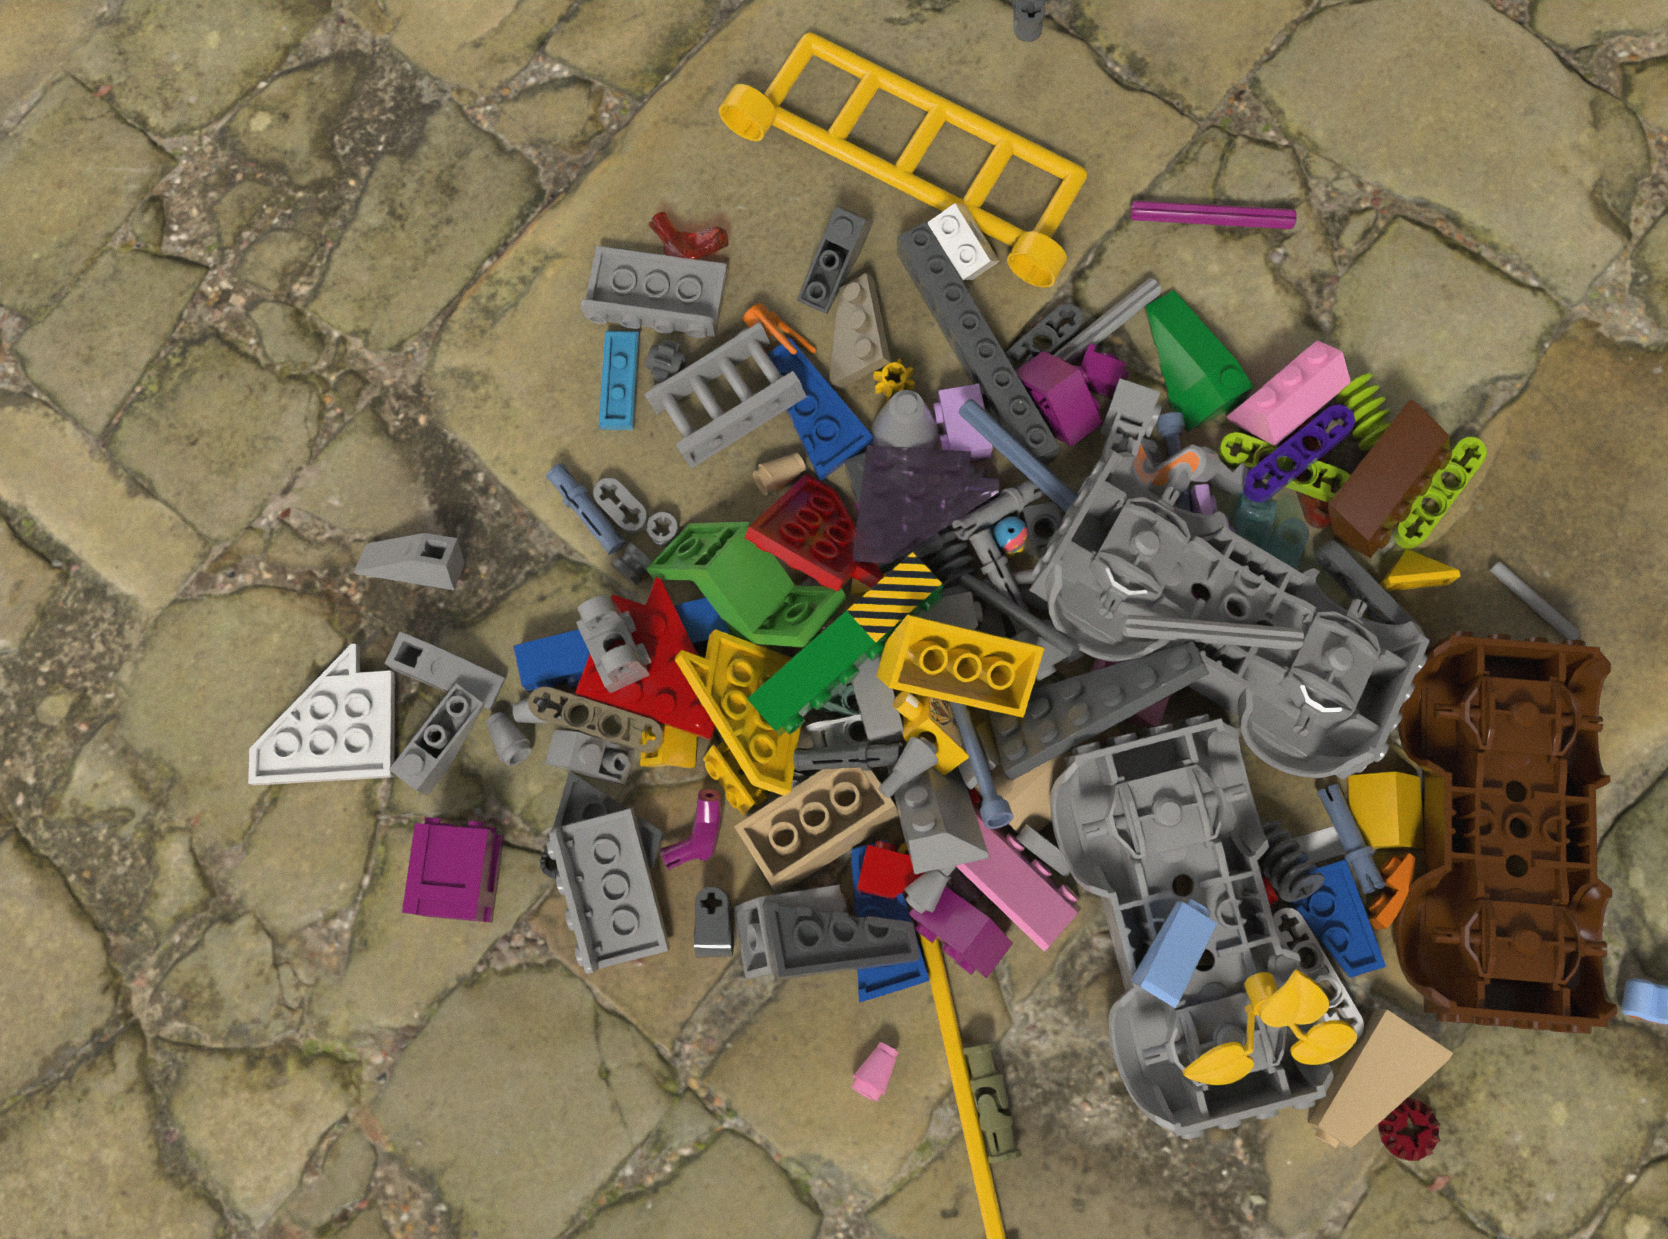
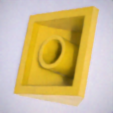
M1394 771L1350 775L1346 778L1347 805L1367 847L1371 846L1372 849H1424L1420 777Z

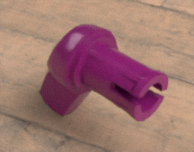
M701 789L698 793L695 822L692 833L689 834L690 837L673 845L660 848L668 870L697 858L705 862L713 856L721 824V794L718 791Z

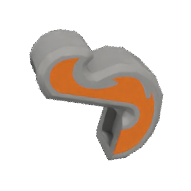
M1142 438L1137 456L1131 467L1138 481L1150 492L1156 495H1163L1166 487H1173L1174 489L1170 494L1172 495L1175 490H1178L1180 494L1188 487L1191 481L1207 482L1213 478L1219 468V457L1210 448L1204 446L1201 448L1191 444L1164 461L1157 444L1153 440Z

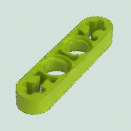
M1234 432L1228 434L1222 440L1219 447V457L1229 467L1236 469L1243 463L1251 470L1259 464V457L1261 455L1271 454L1279 446L1275 447L1268 442L1243 433ZM1234 443L1241 445V452L1236 457L1230 455L1231 449L1228 448L1232 447ZM1252 448L1257 451L1252 458V463H1248V457ZM1280 457L1277 459L1278 467L1281 470L1292 471L1295 468V463L1291 458ZM1317 460L1308 468L1311 472V479L1309 481L1299 482L1294 479L1285 487L1330 503L1337 493L1331 492V485L1327 483H1332L1334 479L1340 481L1339 487H1342L1350 475L1340 468ZM1270 472L1268 473V476L1265 478V480L1268 481L1270 478H1272ZM1319 472H1320V473H1323L1324 475H1323V477H1322V479H1321V482H1320V484H1319V486H1318V488H1317V487H1314L1313 485H1314V483L1316 482V480H1317V478H1318V476H1319Z
M1476 437L1463 438L1451 449L1452 457L1445 469H1439L1433 476L1429 490L1424 496L1419 495L1412 504V510L1407 519L1402 523L1398 522L1394 527L1393 538L1400 547L1404 549L1418 547L1437 526L1487 457V448L1480 439ZM1470 448L1474 451L1472 458L1462 467L1457 463L1465 455V450ZM1443 472L1453 473L1458 479L1457 487L1449 488L1445 486L1441 481V474ZM1423 498L1434 499L1439 506L1438 513L1429 514L1425 512L1422 508ZM1417 519L1422 521L1414 532L1415 536L1411 539L1405 535L1407 533L1406 528L1410 527Z

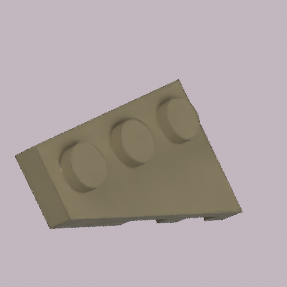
M867 273L839 288L829 385L835 391L891 363L874 278Z

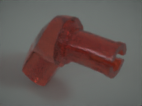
M665 212L657 213L651 218L652 221H649L650 228L664 244L663 250L666 256L697 259L716 253L729 245L726 230L718 226H713L696 233L680 232Z

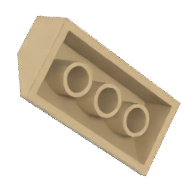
M1114 725L1077 746L1099 742L1101 748L1108 746V738L1123 734ZM1071 749L1012 781L1004 773L1002 763L990 772L997 794L1009 802L1014 817L1008 825L1017 835L1027 823L1040 832L1052 821L1050 806L1051 790L1057 778L1066 769L1063 757L1073 755ZM979 785L975 787L976 791L982 797Z
M861 768L822 769L791 789L790 793L780 796L735 825L734 828L776 894H783L899 818V815L891 798L885 797L878 788L881 783L872 770L863 771Z

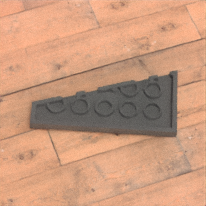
M1191 641L1148 654L1142 658H1135L1032 689L1024 718L988 710L1004 773L1012 781L1208 675L1209 671L1200 651L1194 642Z

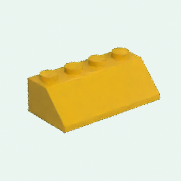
M907 614L885 643L876 677L891 689L1024 718L1045 648L1027 642Z

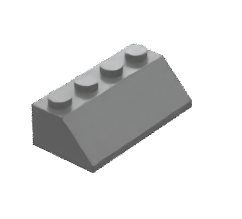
M901 741V743L903 744V746H904V748H905L906 745H907V742H906V741ZM887 766L888 776L894 772L895 766ZM932 766L910 781L904 782L893 794L914 874L989 858L967 787L958 766L945 776Z

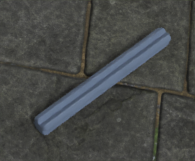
M968 399L960 407L959 415L1061 509L1067 512L1078 495L975 400Z

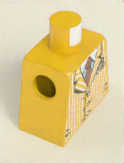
M905 691L897 695L893 702V708L903 715V737L908 743L910 737L918 739L924 737L929 740L937 749L935 755L938 763L933 766L945 776L969 758L949 701L919 694L914 697L911 693Z

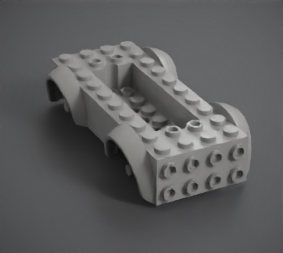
M1114 451L1106 463L1099 460L1090 476L1085 479L1080 487L1075 502L1070 505L1065 513L1059 530L1057 529L1050 539L1044 556H1041L1030 574L1036 579L1029 591L1047 601L1049 615L1058 632L1078 644L1080 651L1094 658L1110 662H1125L1189 642L1124 636L1122 634V620L1127 615L1251 625L1262 621L1269 626L1299 628L1304 632V645L1297 650L1194 642L1200 651L1209 674L1187 686L1238 716L1240 729L1248 747L1268 765L1285 773L1312 778L1336 775L1344 780L1355 772L1361 773L1373 761L1379 762L1389 749V743L1386 740L1390 732L1401 721L1402 713L1399 710L1414 691L1415 684L1412 683L1413 678L1427 661L1428 656L1424 653L1430 640L1426 638L1419 625L1412 621L1399 625H1390L1365 619L1362 615L1367 608V604L1363 602L1360 605L1362 600L1359 599L1352 600L1349 610L1342 608L1332 601L1318 586L1316 577L1320 571L1312 568L1303 573L1297 571L1229 530L1225 514L1220 511L1213 514H1199L1175 507L1174 503L1180 494L1178 490H1175L1170 496L1174 489L1173 487H1166L1161 498L1150 492L1134 475L1131 466L1136 457L1129 452L1116 453ZM1198 583L1209 590L1210 598L1208 601L1194 598L1191 592L1193 584ZM1227 602L1240 608L1242 616H1233L1227 609Z
M1208 714L1179 720V728L1173 729L1172 723L1143 729L1144 737L1137 738L1135 732L1108 738V746L1102 748L1099 742L1071 748L1073 755L1063 757L1066 769L1055 781L1051 790L1050 800L1054 833L1067 868L1082 888L1101 897L1124 983L1125 992L1110 1009L1108 1021L1109 1038L1119 1074L1128 1093L1139 1109L1153 1122L1169 1129L1176 1137L1181 1136L1182 1139L1200 1137L1204 1134V1129L1218 1126L1219 1129L1234 1128L1242 1124L1241 1119L1255 1116L1256 1119L1272 1118L1279 1114V1109L1290 1106L1293 1109L1312 1107L1316 1104L1315 1100L1326 1097L1325 1091H1327L1334 1078L1329 1062L1319 1065H1308L1294 1059L1290 1048L1300 1039L1295 1036L1289 1026H1268L1257 1015L1255 1016L1254 1051L1249 1054L1253 1058L1254 1067L1246 1076L1226 1085H1209L1189 1079L1182 1073L1193 1061L1218 1045L1228 1042H1239L1243 1047L1245 1046L1247 1014L1244 1007L1251 1004L1244 987L1247 978L1256 973H1271L1280 989L1288 981L1295 969L1302 972L1299 953L1281 948L1257 862L1269 848L1247 778L1239 745L1238 731L1236 728L1223 723L1222 718L1210 720ZM1180 874H1186L1191 877L1194 884L1192 892L1184 897L1175 894L1172 888L1174 878ZM1190 899L1209 909L1211 913L1208 918L1217 923L1205 948L1213 954L1214 963L1207 971H1199L1195 968L1178 1005L1174 1008L1130 980L1176 902H1184L1188 905ZM1316 1022L1297 1025L1303 1032L1307 1033L1316 1025Z

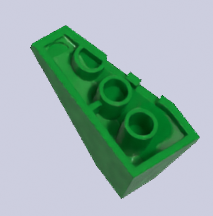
M1175 290L1145 306L1153 343L1156 345L1160 360L1161 375L1164 376L1168 391L1169 406L1173 412L1183 414L1184 429L1187 433L1236 407L1247 399L1254 388L1253 384L1234 356Z

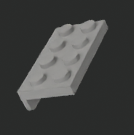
M596 246L586 298L581 300L580 308L584 318L596 324L614 322L630 329H638L642 326L653 328L657 332L665 334L678 331L685 332L694 338L715 337L728 271L727 264Z
M633 807L556 827L549 832L550 838H547L546 842L550 858L556 860L559 871L556 874L557 888L561 895H565L568 909L565 911L566 922L571 931L574 930L578 943L575 945V956L579 966H584L586 974L594 973L600 968L666 952L670 949Z

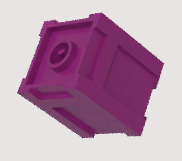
M425 817L424 824L415 823L402 913L422 917L493 923L504 836L497 835L496 828L484 827V822L469 821L468 828L454 827V824L440 823V818Z

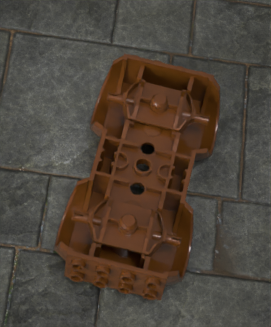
M1470 631L1452 632L1450 636L1439 640V643L1426 650L1427 661L1423 668L1415 674L1412 681L1415 684L1414 691L1399 710L1402 713L1401 721L1398 724L1402 748L1410 760L1425 770V872L1423 876L1416 879L1409 887L1408 895L1397 915L1395 940L1400 968L1407 982L1424 996V1013L1437 1014V1021L1474 1024L1475 1017V1025L1592 1034V1027H1607V1022L1617 1014V1004L1610 1001L1606 992L1602 958L1606 957L1608 951L1602 950V948H1607V943L1602 941L1603 921L1607 904L1610 898H1612V889L1598 879L1596 790L1610 783V775L1604 772L1600 759L1598 732L1602 731L1603 724L1598 723L1603 722V718L1598 715L1604 681L1611 672V663L1600 652V647L1586 646V642L1582 640L1562 641V644L1548 643V638L1529 637L1525 638V641L1511 640V635L1492 634L1488 638L1474 637V633ZM1510 781H1518L1525 787L1526 796L1521 802H1513L1507 797L1505 788ZM1513 818L1522 820L1526 826V833L1521 839L1515 837L1510 832L1509 824ZM1511 855L1520 856L1526 863V872L1521 877L1510 875L1506 869V861Z

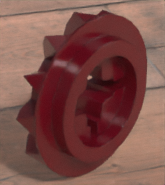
M1406 1098L1378 1124L1380 1139L1385 1148L1391 1154L1403 1160L1420 1161V1159L1432 1155L1435 1146L1441 1141L1439 1137V1127L1441 1124L1436 1119L1433 1109L1420 1100ZM1408 1118H1410L1412 1124L1424 1127L1414 1133V1142H1412L1410 1136L1396 1133V1131H1401L1402 1128L1407 1127Z

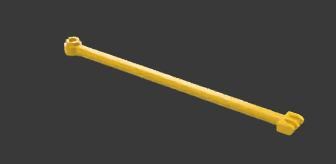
M906 842L898 849L899 853L905 854L908 850ZM919 934L986 1238L1006 1239L983 1133L979 1123V1115L970 1085L966 1057L962 1051L963 1044L940 941L936 938L931 943Z

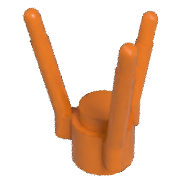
M763 303L752 306L745 313L743 321L748 327H752L760 322L767 337L774 335L791 354H796L797 350L777 329L778 327L810 353L814 354L816 352L814 346L783 322L774 311L770 312Z

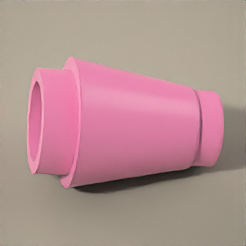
M879 1042L878 1046L852 1076L855 1081L851 1088L864 1097L878 1102L880 1096H885L899 1053L892 1047Z

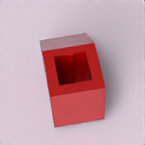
M876 841L875 847L867 845L857 891L893 900L906 892L904 888L924 873L914 874L910 855L896 852L898 846Z

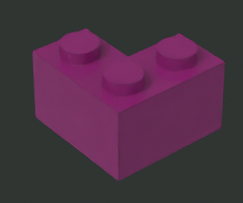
M1042 351L1015 371L1036 408L1042 411L1049 429L1056 439L1071 447L1103 424L1098 413L1100 405L1089 392L1086 385L1088 383L1087 375L1079 366H1073L1065 362L1060 356L1055 357Z
M946 886L933 913L925 910L922 914L914 908L909 913L918 923L915 930L931 943L936 938L945 945L941 950L955 960L954 962L971 976L976 970L987 979L1013 945V942L988 916Z

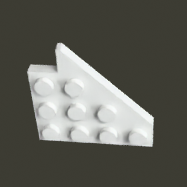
M350 644L249 748L248 784L254 786L394 777V773L389 769L394 763L395 673L392 671L360 672V646Z

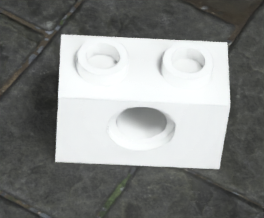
M954 203L928 222V225L962 280H974L1000 262L965 205Z

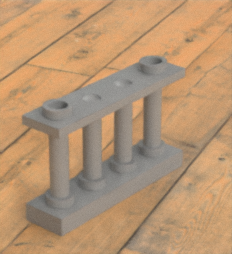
M760 322L742 330L732 340L666 381L657 383L650 391L644 394L656 414L664 410L667 411L683 436V440L675 445L691 469L807 397L795 373L792 371L782 376L763 349L770 342ZM750 356L754 358L771 383L756 394L751 392L735 368L737 364ZM721 374H724L741 400L739 405L728 412H723L706 385ZM692 392L696 393L712 418V422L696 431L677 403Z

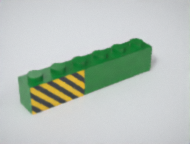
M912 552L752 693L747 700L780 736L785 732L788 735L792 734L805 722L803 716L813 707L816 710L822 708L832 698L833 695L830 692L840 683L845 686L860 673L858 669L860 665L868 658L874 661L882 655L887 639L907 614L917 616L923 610L928 613L942 600L940 595L944 592L942 583Z

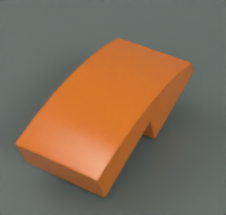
M1410 853L1398 857L1395 855L1391 856L1379 870L1383 874V881L1386 883V886L1382 889L1387 894L1380 893L1368 907L1372 911L1368 916L1370 925L1376 930L1387 929L1408 895L1414 875L1416 859Z

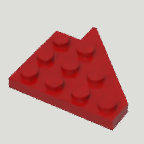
M807 473L748 527L744 537L754 543L760 550L775 555L785 561L791 568L801 570L816 579L822 586L832 588L837 592L851 577L870 588L874 587L884 578L836 490Z
M657 577L655 578L646 605L612 594L611 600L617 604L622 613L629 612L637 630L631 634L636 645L643 643L651 659V663L646 665L650 675L610 693L605 688L590 654L575 694L579 697L652 719L659 724L712 741L716 726L675 661L676 655L681 650L697 656L698 654L662 580ZM620 639L612 641L608 651L625 645V641Z

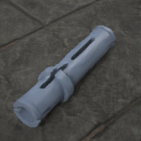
M563 463L554 466L546 474V478L559 491L566 507H571L608 555L619 551L626 541L588 496V489L574 479Z
M1340 785L1328 786L1329 791H1326L1325 788L1318 791V797H1320L1347 854L1344 856V859L1347 861V864L1352 865L1363 893L1374 892V887L1378 889L1385 887L1386 883L1383 881L1372 858L1374 851L1371 846L1367 847L1340 790Z

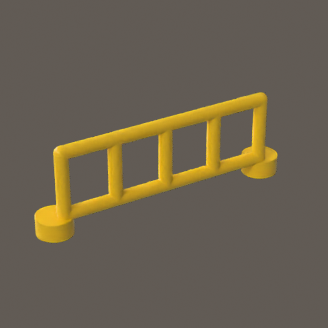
M808 32L801 37L764 94L748 85L737 84L733 86L719 107V115L725 125L744 139L755 142L761 141L772 125L942 212L954 203L965 205L981 232L1013 247L1007 257L1008 266L1016 276L1028 284L1041 288L1053 286L1067 263L1065 251L1051 238L1087 179V171L1084 167L815 33ZM813 55L861 79L828 131L779 107ZM879 88L928 112L895 165L846 141V138ZM945 121L995 146L963 199L913 174ZM1012 155L1063 180L1033 231L1026 232L981 209L982 204Z

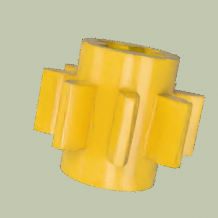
M900 358L896 362L883 366L882 372L874 371L873 379L879 382L875 386V393L880 394L883 392L887 396V402L899 391L906 389L914 390L915 382L909 379L913 375V368L905 369L901 364Z

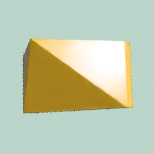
M1406 549L1379 585L1385 591L1447 586L1460 577V571Z

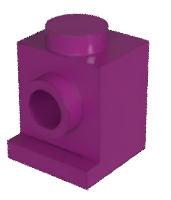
M1089 343L1080 367L1087 375L1088 383L1086 385L1088 390L1112 399L1119 379L1127 381L1130 371L1124 369L1126 363L1120 361L1117 356L1110 353L1099 354L1094 352L1096 345Z

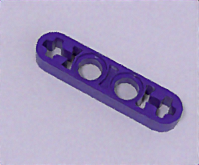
M1333 405L1323 411L1248 472L1242 486L1245 496L1257 503L1265 502L1272 498L1348 436L1355 423L1353 412L1343 405ZM1340 418L1344 421L1342 426L1336 425L1330 430L1329 434L1325 431L1332 419L1336 421ZM1306 436L1316 437L1320 441L1321 448L1313 451L1308 450L1304 447L1302 439ZM1280 457H1289L1294 461L1295 469L1283 471L1277 466L1276 460ZM1270 472L1272 478L1267 482L1265 489L1260 487L1256 490L1253 487L1254 482H1261Z

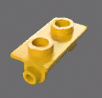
M725 741L717 747L715 745L711 746L703 758L706 770L714 780L719 781L726 791L725 795L730 805L738 809L745 816L754 804L758 806L768 798L764 793L766 790L753 786L746 774L740 775L738 771L742 770Z

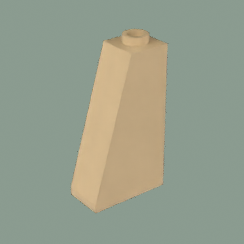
M1375 1009L1362 1035L1356 1041L1328 1088L1326 1097L1322 1098L1308 1122L1318 1130L1315 1136L1336 1149L1338 1144L1352 1148L1450 1060L1453 1053L1389 1010Z

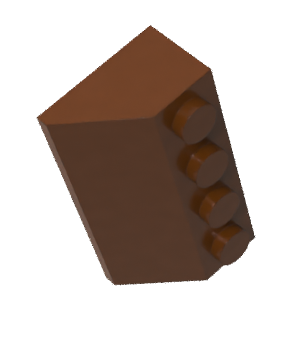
M1410 399L1328 504L1334 539L1369 558L1375 554L1378 548L1383 549L1388 544L1394 527L1398 522L1402 523L1407 519L1414 501L1419 495L1424 496L1427 493L1433 476L1439 469H1445L1452 457L1449 434L1417 402Z

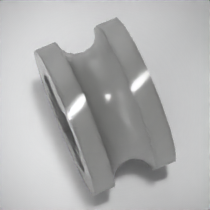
M658 512L649 518L647 532L655 544L668 546L678 536L679 526L675 517L670 513ZM660 522H663L664 525L667 522L670 523L668 527L670 533L666 536L660 533L657 536L655 534L658 531L656 525Z

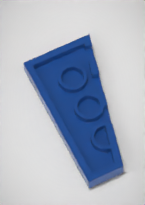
M789 338L788 340L797 350L796 354H791L781 344L767 355L782 376L792 371L795 373L807 396L786 411L819 480L822 481L845 464L846 459L856 456L872 444L874 437L791 338Z
M876 842L869 845L875 847ZM867 845L852 849L855 917L866 918L871 916L911 922L903 894L892 900L857 891ZM919 945L920 959L916 962L857 970L859 1003L928 982L929 978Z

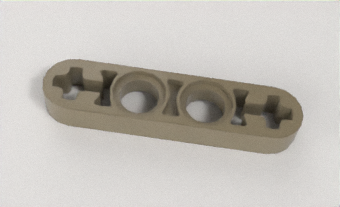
M551 687L535 689L528 699V707L531 713L538 719L643 753L655 752L664 742V732L659 724L652 719ZM547 695H550V700L560 706H563L564 699L568 700L562 708V719H557L561 713L551 708H546L544 713H541L542 708L537 705L539 699L545 700ZM578 705H584L589 710V717L582 724H574L570 720L571 710ZM613 715L621 717L623 721L621 731L615 735L607 734L603 728L605 720ZM631 720L636 721L632 726L634 729L646 732L648 727H652V733L656 735V739L654 741L648 740L646 745H642L643 740L639 736L631 733L630 740H624L630 732Z

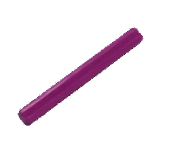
M1135 200L1132 202L1130 210L1131 219L1136 221L1292 229L1297 220L1296 210L1285 208Z

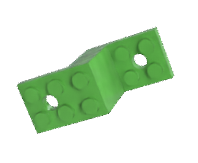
M750 522L689 523L646 568L653 579L657 577L661 580H693L734 636L754 644L806 647L817 637V633L823 625L838 613V608L847 598L842 589L837 592L832 588L824 586H795L773 554L760 550L754 543L744 538L748 527L751 525Z

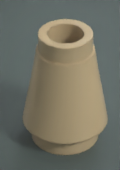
M795 452L791 455L789 454L759 464L758 469L753 471V478L759 490L765 496L770 493L776 495L801 472L806 470V466L801 456Z

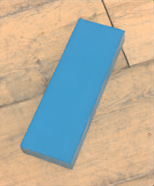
M605 331L599 428L602 430H634L640 342L638 331Z

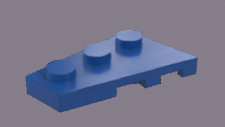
M1342 860L1317 868L1315 873H1321L1325 877L1324 884L1312 895L1298 901H1292L1290 904L1303 916L1308 927L1349 978L1386 967L1347 861Z

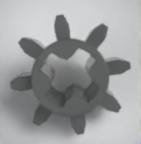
M664 339L663 345H652L647 356L646 368L652 370L653 380L659 382L666 381L685 369L687 355L681 353L682 349H679V343Z

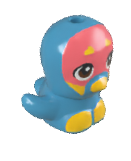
M1018 515L1006 517L986 527V529H990V533L1002 557L1006 556L1009 559L1016 552L1023 550L1024 542L1028 537V528Z

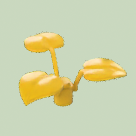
M1297 969L1294 970L1288 981L1280 989L1271 973H1256L1247 978L1244 983L1251 1003L1244 1007L1247 1014L1245 1046L1243 1047L1239 1042H1228L1218 1045L1193 1061L1182 1073L1189 1079L1209 1085H1226L1246 1076L1254 1067L1253 1058L1249 1054L1254 1051V1023L1256 1015L1268 1026H1289L1295 1036L1300 1039L1291 1046L1290 1052L1295 1060L1308 1065L1324 1064L1339 1058L1356 1043L1357 1035L1353 1026L1340 1020L1325 1021L1313 1026L1307 1033L1303 1032L1297 1024L1313 1023L1328 1011L1329 1001L1324 990L1313 979Z

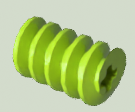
M1372 372L1350 380L1351 383L1334 397L1337 403H1344L1343 406H1346L1353 412L1355 417L1353 427L1357 428L1352 434L1355 439H1363L1358 445L1361 451H1370L1393 422L1385 421V418L1392 413L1391 408L1379 409V406L1386 401L1385 397L1373 398L1372 396L1380 388L1379 385L1367 386L1366 384L1374 376Z

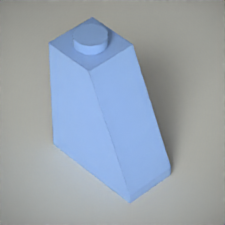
M1190 899L1188 905L1177 901L1130 981L1176 1008L1217 925L1215 921L1208 918L1211 911Z

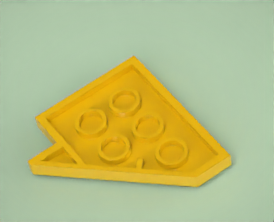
M715 629L709 635L705 658L681 650L676 655L675 661L751 784L785 796L792 789L795 769L794 751L798 748L800 727L790 735L785 732L780 736L747 698L792 658Z

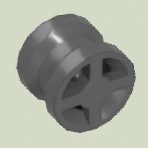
M629 543L625 547V554L621 558H615L611 564L630 583L638 586L641 582V576L647 571L646 568L652 561L635 545Z

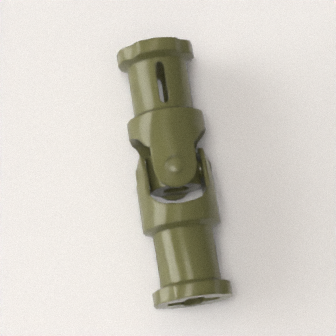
M995 1041L962 1049L963 1055H967L973 1077L970 1080V1085L977 1110L980 1113V1127L982 1131L986 1132L991 1153L988 1156L989 1163L1008 1161L1022 1156L1021 1150L1016 1148L1011 1128L1014 1120L1008 1108L1003 1074L997 1070L993 1049L996 1047ZM985 1087H992L993 1089H995L994 1091H991L989 1094H982L983 1089Z

